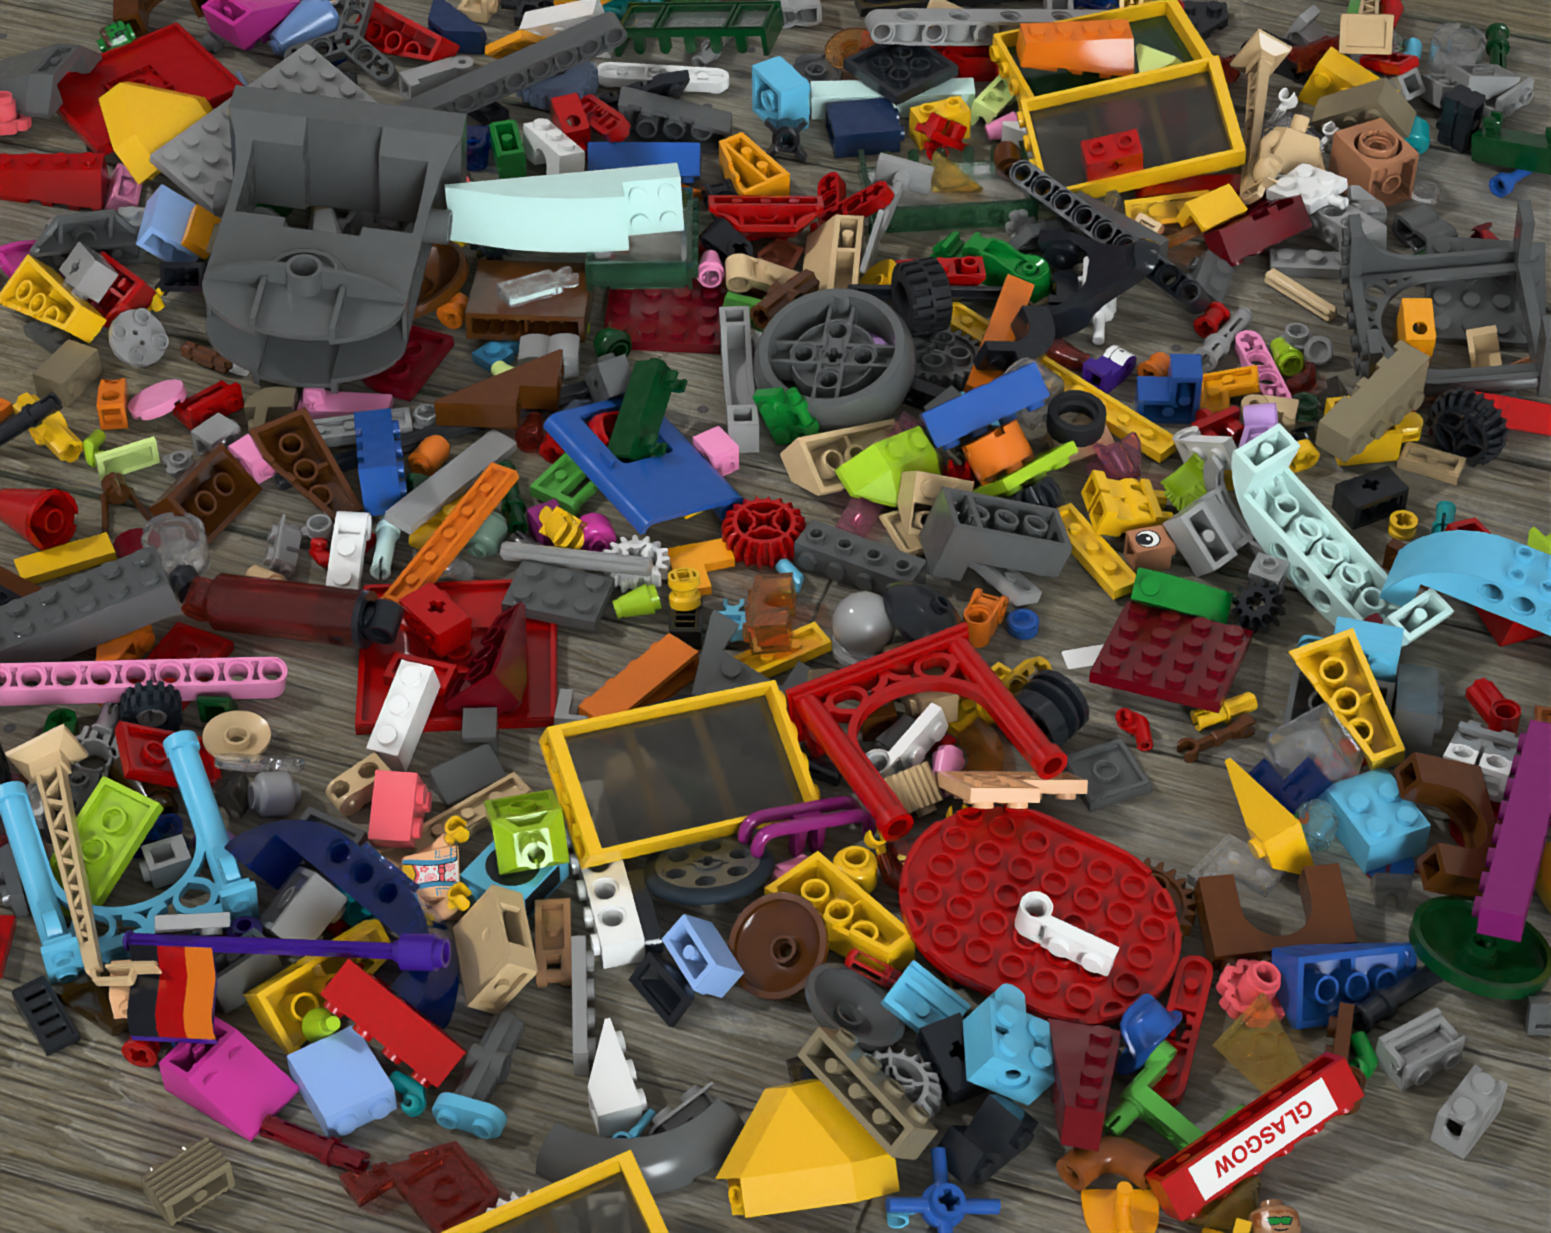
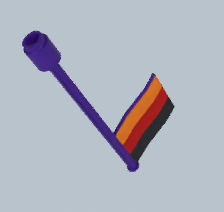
M128 930L123 936L122 943L124 949L130 952L131 961H156L158 963L157 966L162 971L161 974H138L135 983L130 986L127 1008L128 1029L132 1039L137 1041L218 1044L214 1029V1012L218 984L214 952L393 959L394 962L398 963L401 970L437 972L440 968H447L451 956L450 941L448 938H441L439 934L402 933L399 940H395L394 943L149 934L134 933L133 930Z

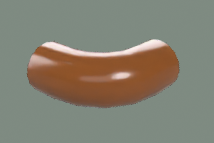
M1107 1135L1101 1138L1099 1152L1074 1147L1057 1161L1056 1168L1062 1180L1076 1191L1084 1190L1096 1178L1106 1174L1120 1175L1142 1190H1145L1150 1185L1144 1175L1165 1161L1163 1157L1147 1146L1130 1138Z

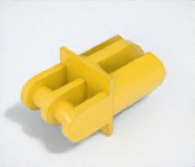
M545 506L539 514V520L543 524L539 533L550 538L556 547L582 548L584 533L579 527L582 520L558 506L554 510L549 506Z

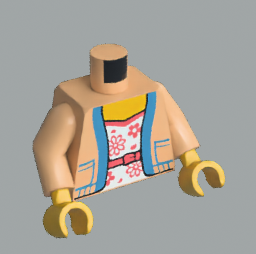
M457 815L449 818L445 824L446 833H443L430 846L402 859V877L381 878L383 900L403 898L405 916L417 918L431 925H436L443 920H460L463 917V911H466L470 906V901L467 897L472 895V891L464 883L460 882L458 846H455V841L464 843L469 839V831L464 828L467 825L466 821Z

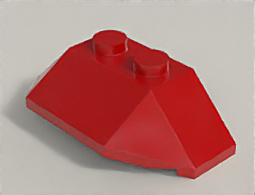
M708 195L709 211L716 218L722 217L726 219L736 231L749 241H757L759 238H771L772 240L779 238L784 241L788 238H795L824 211L822 196Z
M101 250L99 254L107 260L119 275L99 303L91 298H88L87 301L107 320L103 325L107 328L111 326L112 321L122 312L138 308L147 309L157 292L141 278Z

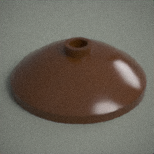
M786 892L762 896L748 905L735 921L728 940V948L744 971V974L737 981L738 984L748 993L770 1001L786 1000L804 992L808 976L817 966L826 963L829 952V932L820 911L805 898ZM792 946L790 956L786 957L785 952L787 948Z

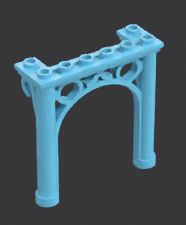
M178 731L169 735L163 741L166 756L169 759L195 833L196 850L194 858L185 874L172 887L152 899L122 907L92 905L94 919L104 922L109 926L108 932L104 936L98 937L103 969H106L105 964H111V961L130 959V952L124 949L122 943L125 933L118 935L116 921H122L123 927L133 926L138 928L133 930L134 933L154 934L155 915L169 913L168 906L170 904H173V910L176 914L230 912V923L241 916H252L257 919L260 917L256 884L254 881L250 882L249 877L243 878L200 757L199 750L201 746L194 731ZM20 781L6 782L0 785V815L42 947H40L48 981L50 985L55 983L66 984L76 980L78 976L87 974L73 921L70 928H67L60 906L61 904L69 910L66 894L52 873L29 802L30 798L26 785ZM205 858L215 883L209 879L198 877ZM189 889L203 890L211 896L206 904L195 908H187L180 903L181 898ZM200 931L189 935H200Z

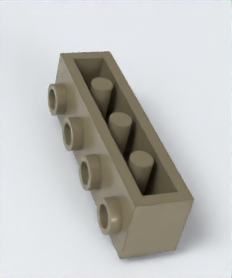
M819 1026L797 1056L891 1157L916 1160L938 1132L929 1121V1113L920 1105L912 1103L904 1095L906 1093L905 1088L893 1078L887 1077L880 1070L882 1064L874 1056L860 1049L857 1045L859 1041L854 1034L845 1028L838 1030Z

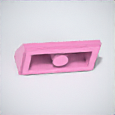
M121 163L117 164L110 177L104 210L114 209L118 211L119 207H139L142 184L138 185L125 165Z

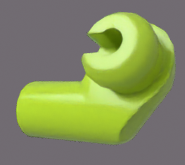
M99 429L94 430L83 442L86 463L93 468L97 466L94 455L105 452L103 450L99 451V447L106 440L105 433Z

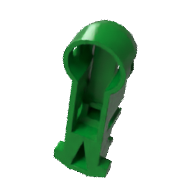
M953 231L932 248L930 257L934 258L982 256L986 279L980 284L1003 286L1007 274L1035 284L1029 300L1032 303L1051 294L1052 273L1048 262L1037 255L1022 254L1005 241L994 237L989 239L982 237L981 233L976 231L965 244V241L960 239V232Z

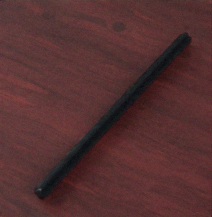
M585 380L563 386L559 406L566 405L574 399L582 400L591 397ZM521 409L520 418L546 410ZM433 425L400 435L401 438L395 440H401L402 454L414 451L426 437L432 435H439L446 440H451L487 428ZM357 449L333 456L342 472L358 468ZM278 472L274 474L275 484L279 490L282 491L293 487Z

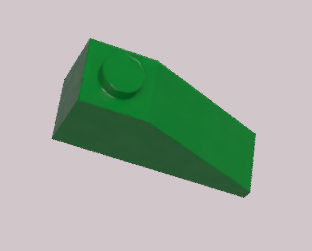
M1138 567L1131 595V603H1141L1153 608L1173 610L1179 614L1197 618L1204 617L1210 621L1227 624L1232 603L1231 597H1233L1234 593L1174 575Z

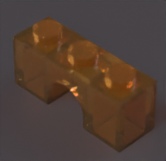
M793 572L755 575L753 588L748 589L749 605L745 606L746 623H743L742 626L744 642H750L752 655L791 652L793 629L790 617L796 616L797 594Z

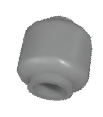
M286 771L261 772L255 776L253 782L248 784V803L250 808L255 809L261 817L289 815L293 811L295 803H299L301 800L299 782H294L291 774Z

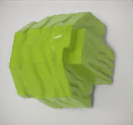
M1197 452L1174 473L1160 482L1166 489L1163 494L1173 503V506L1178 511H1181L1207 492L1203 478V467L1206 460L1200 458Z

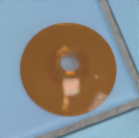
M850 27L835 33L827 41L824 54L830 65L843 69V59L877 43L872 40L867 29Z

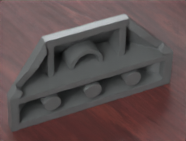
M114 209L57 215L29 250V255L52 267L57 273H61L59 268L79 241L97 253H100L101 250L121 265L145 263V250L136 245L139 231Z

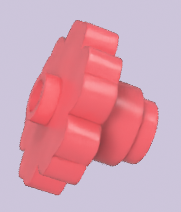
M0 91V136L14 135L18 131H27L32 127V118L17 113L16 100L12 97L11 92Z
M1239 959L1235 966H1226L1216 984L1217 992L1222 995L1219 1001L1220 1006L1227 1012L1230 1018L1234 1020L1243 1019L1245 1025L1249 1028L1267 1029L1273 1021H1281L1285 1013L1276 996L1281 985V974L1278 968L1270 962L1255 959L1249 961L1247 959Z

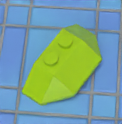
M920 426L874 443L839 466L835 473L850 497L857 499L862 497L874 503L896 508L898 507L897 500L901 473L922 471L943 476V457L938 449L934 448L927 432Z

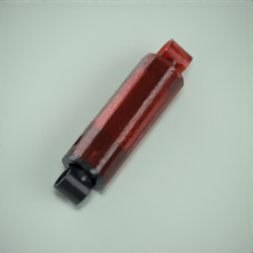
M220 573L213 580L206 577L193 578L181 606V610L186 616L196 621H208L210 626L217 631L358 649H368L373 642L382 645L393 644L405 614L402 606L390 600L378 599L374 591L230 573Z

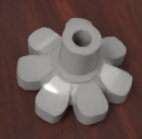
M1024 209L1014 210L1009 214L1011 221L1005 224L1006 233L1008 236H1011L1012 240L1017 236L1016 231L1018 228L1029 222L1031 225L1036 224L1037 221L1034 216L1028 217V212Z

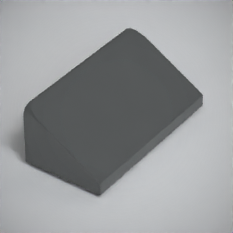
M484 743L429 771L431 788L447 808L460 803L507 776L488 743Z

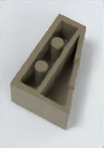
M1384 77L1318 98L1310 123L1321 135L1325 136L1322 128L1330 121H1333L1336 127L1342 130L1382 117L1402 138H1409L1417 112L1392 83Z

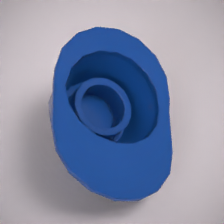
M1150 994L1141 995L1130 1005L1120 1022L1121 1035L1126 1048L1118 1059L1117 1072L1124 1076L1140 1069L1155 1048L1180 1023L1183 1017L1182 1012L1178 1010L1169 1012Z

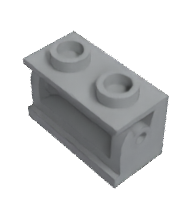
M1438 1007L1378 1038L1375 1051L1378 1057V1065L1401 1091L1413 1085L1420 1086L1424 1084L1433 1074L1443 1069L1450 1070L1454 1068L1462 1059L1466 1038L1464 1035L1459 1038L1457 1031L1441 1015L1442 1012Z

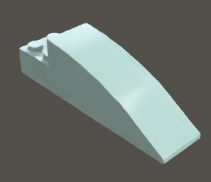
M677 163L444 185L447 210H452L453 212L451 241L539 252L629 251L628 236L684 230L681 177Z

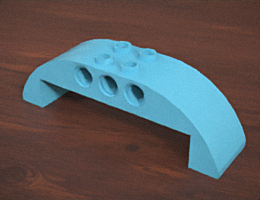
M1467 530L1437 532L1422 536L1398 551L1379 596L1380 599L1403 607L1415 598L1420 584L1551 636V555L1494 534Z

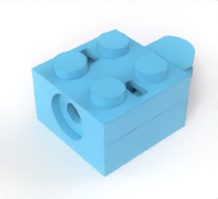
M1337 616L1334 634L1353 628L1375 680L1394 683L1404 628ZM1304 635L1300 638L1297 648L1324 638Z
M1002 984L963 1020L966 1079L971 1083L1028 1106L1055 1082L1050 1022L1026 1013L1024 993L1012 984Z

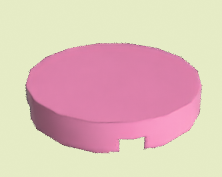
M166 380L145 388L129 401L127 407L133 419L138 420L141 417L142 420H152L173 411L176 407L174 403L179 399L183 403L188 393L181 380Z

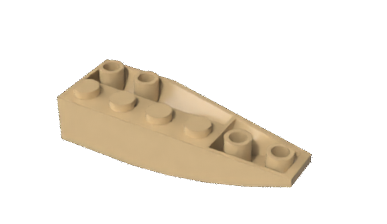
M835 215L807 236L803 270L808 269L814 272L816 278L820 281L818 291L837 288L847 289L850 284H860L861 273H859V269L862 263L864 248V216Z

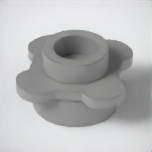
M1290 323L1285 328V334L1279 337L1284 338L1293 347L1302 351L1304 350L1305 343L1314 336L1309 332V328L1306 325Z
M421 404L411 413L412 418L415 419L412 425L415 431L436 425L433 404Z
M183 450L166 454L163 457V463L167 464L166 473L172 478L178 479L194 463L192 461L193 452Z
M313 515L307 520L306 526L302 527V536L311 539L323 537L328 541L333 536L334 525H332V520L327 515Z

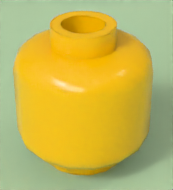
M862 846L845 847L837 852L833 858V864L868 894L872 893L877 886L878 861L875 854Z

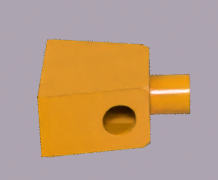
M1402 298L1392 335L1394 345L1399 340H1402L1430 356V361L1436 343L1432 298ZM1414 324H1417V332L1413 331Z

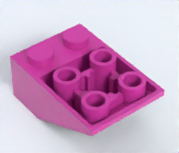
M209 0L201 6V9L212 32L240 49L245 50L286 18L301 1Z
M214 1016L215 1037L218 1044L179 1042L159 1062L164 1088L172 1095L251 1142L262 1131L260 1127L264 1118L268 1114L276 1116L300 1091V1088L240 1031Z

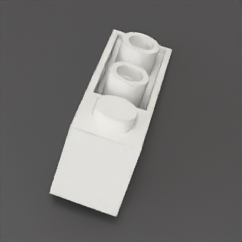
M610 1018L604 1020L588 1083L589 1110L599 1137H608L619 1131H630L642 1118V1111L648 1110L643 1089H636L634 1081H637V1075L632 1059L625 1060L623 1054L626 1052V1044L622 1031L615 1032Z

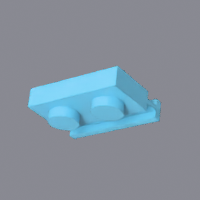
M915 960L909 963L905 971L880 1002L882 1006L916 1033L919 1032L921 1027L954 1014L960 1013L963 1017L971 1007L968 1002Z

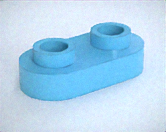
M450 1092L439 1094L432 1107V1114L440 1126L446 1129L456 1128L473 1133L481 1139L499 1137L507 1123V1116L495 1105Z

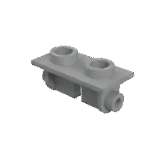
M282 514L278 526L272 524L267 542L271 543L272 546H268L263 565L268 566V570L288 578L296 571L302 532L295 524H284L286 515Z
M711 1081L702 1089L696 1084L679 1098L683 1103L672 1110L670 1106H667L651 1119L655 1125L647 1133V1136L653 1135L656 1132L659 1134L674 1129L702 1113L719 1098L716 1095L711 1097L708 1093L714 1083Z

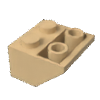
M922 471L902 472L897 505L905 534L919 536L942 486L973 492L974 481Z

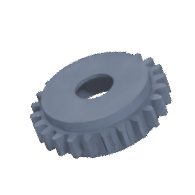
M587 60L560 72L562 75L551 76L516 92L517 97H522V102H528L531 107L534 106L542 110L551 111L550 98L576 92L579 99L588 94H596L597 87H599L598 68H595L594 62L590 63Z

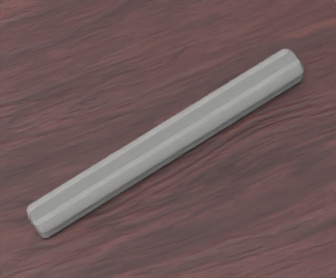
M510 541L503 542L500 549V556L503 560L522 562V560L552 566L647 577L652 574L653 562L649 557Z

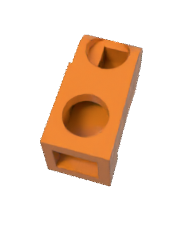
M126 378L100 380L96 407L101 430L129 428L127 407L129 392Z

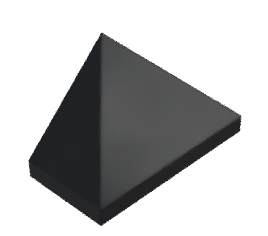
M653 952L647 953L628 979L669 1027L674 1028L695 998V991L682 971Z

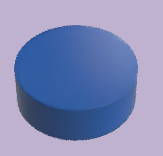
M1016 609L1007 616L1006 630L1013 638L1019 640L1031 639L1039 631V617L1031 610Z

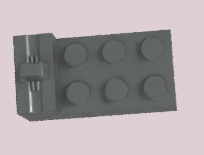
M943 486L919 534L927 560L926 574L940 578L947 577L956 581L962 580L970 562H975L979 565L1002 567L1010 571L1029 572L1037 576L1058 578L1073 549L1059 510L1056 508Z

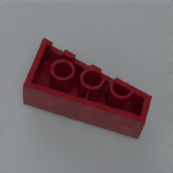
M1048 1018L1055 1082L1051 1085V1101L1055 1105V1120L1060 1144L1099 1152L1116 1071L1121 1031L1112 1030L1103 1025L1090 1026Z

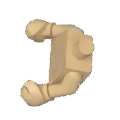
M1294 114L1290 128L1275 127L1258 142L1257 157L1252 171L1253 179L1256 182L1271 174L1275 178L1278 174H1288L1302 163L1310 164L1313 167L1326 171L1321 148L1319 147V138L1306 134L1310 121L1309 117Z

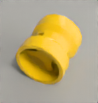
M682 567L668 573V586L672 589L669 594V606L672 609L690 611L701 605V593L697 590V587L700 585V573L698 570Z

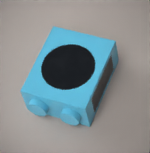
M493 841L459 876L460 882L464 883L472 891V895L467 897L471 906L494 884L522 893L528 919L535 912V900L547 899L570 874L569 863L499 875Z

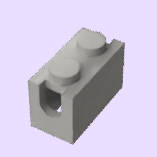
M1477 1065L1472 1067L1437 1113L1430 1139L1463 1160L1501 1111L1508 1083L1501 1079L1495 1083L1494 1078L1482 1072L1483 1069ZM1453 1122L1458 1123V1127L1462 1130L1460 1136L1449 1131V1127Z

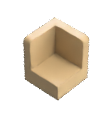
M1496 325L1466 330L1471 368L1502 365Z

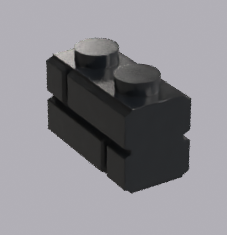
M1462 84L1456 85L1450 91H1446L1440 101V106L1443 107L1442 115L1436 123V129L1439 130L1437 142L1446 146H1452L1451 148L1458 152H1467L1471 148V135L1480 129L1486 95L1477 91H1471L1470 88Z

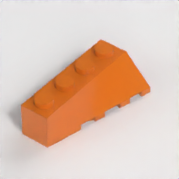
M1128 19L1020 24L1016 51L1020 66L1023 68L1057 72L1058 68H1062L1076 75H1082L1083 71L1099 73V78L1110 79L1111 75L1124 77L1134 74V38Z

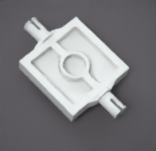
M1305 163L1297 166L1288 174H1278L1275 178L1278 182L1266 189V198L1269 200L1301 194L1309 215L1327 205H1333L1344 210L1349 203L1348 198L1339 196V194L1348 189L1347 178Z

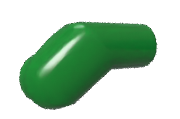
M1360 1031L1351 1035L1350 1044L1356 1056L1352 1062L1349 1061L1348 1065L1359 1068L1365 1074L1366 1080H1368L1378 1065V1057L1366 1032Z

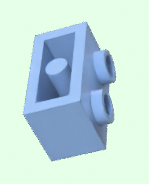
M683 914L662 938L663 943L690 986L699 994H709L722 998L744 974L743 969L710 921Z

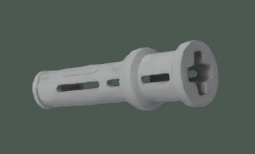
M1238 308V311L1217 333L1210 334L1205 339L1204 345L1198 347L1193 352V354H1201L1202 371L1209 372L1217 367L1218 360L1224 358L1229 353L1230 344L1235 340L1236 335L1252 322L1253 314L1248 308ZM1209 355L1210 357L1207 361L1203 362L1204 358Z

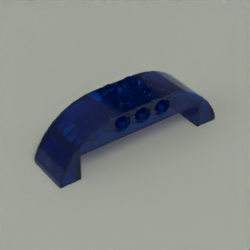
M281 820L263 824L243 832L224 846L229 853L233 854L247 868L277 890L305 858L398 936H401L402 933L439 934L441 938H448L451 946V956L447 968H440L437 972L404 970L390 987L442 1029L446 1028L450 1023L455 1008L459 988V962L456 946L448 926L439 913L416 893L420 886L398 867L388 861L367 842H364L360 847L340 831L322 823L306 820Z

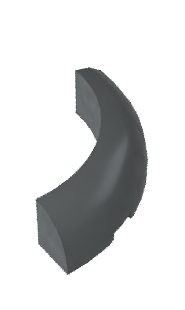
M719 1098L702 1113L685 1124L645 1137H598L579 1132L556 1122L541 1146L536 1162V1174L555 1183L631 1150L651 1195L668 1192L691 1184L693 1178L706 1173L712 1168L715 1170L721 1168L745 1125L738 1114ZM619 1182L598 1190L604 1192V1194L623 1192Z

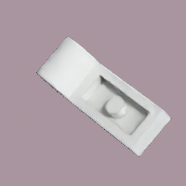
M1198 426L1184 428L1173 436L1172 439L1183 463L1197 452L1203 460H1207L1212 455L1218 456L1226 465L1224 470H1232V454L1237 449L1232 437L1201 435Z
M337 511L325 590L345 593L360 592L366 541L370 540L372 529L370 513Z
M931 702L889 752L884 749H873L866 753L868 759L883 778L920 764L930 748L944 737L949 727L943 709Z
M1033 891L1022 897L1015 918V928L1019 934L1041 944V947L1048 949L1055 956L1065 957L1082 965L1089 972L1099 973L1108 977L1120 947L1051 916L1053 903L1046 894ZM1029 913L1036 914L1039 917L1031 916Z

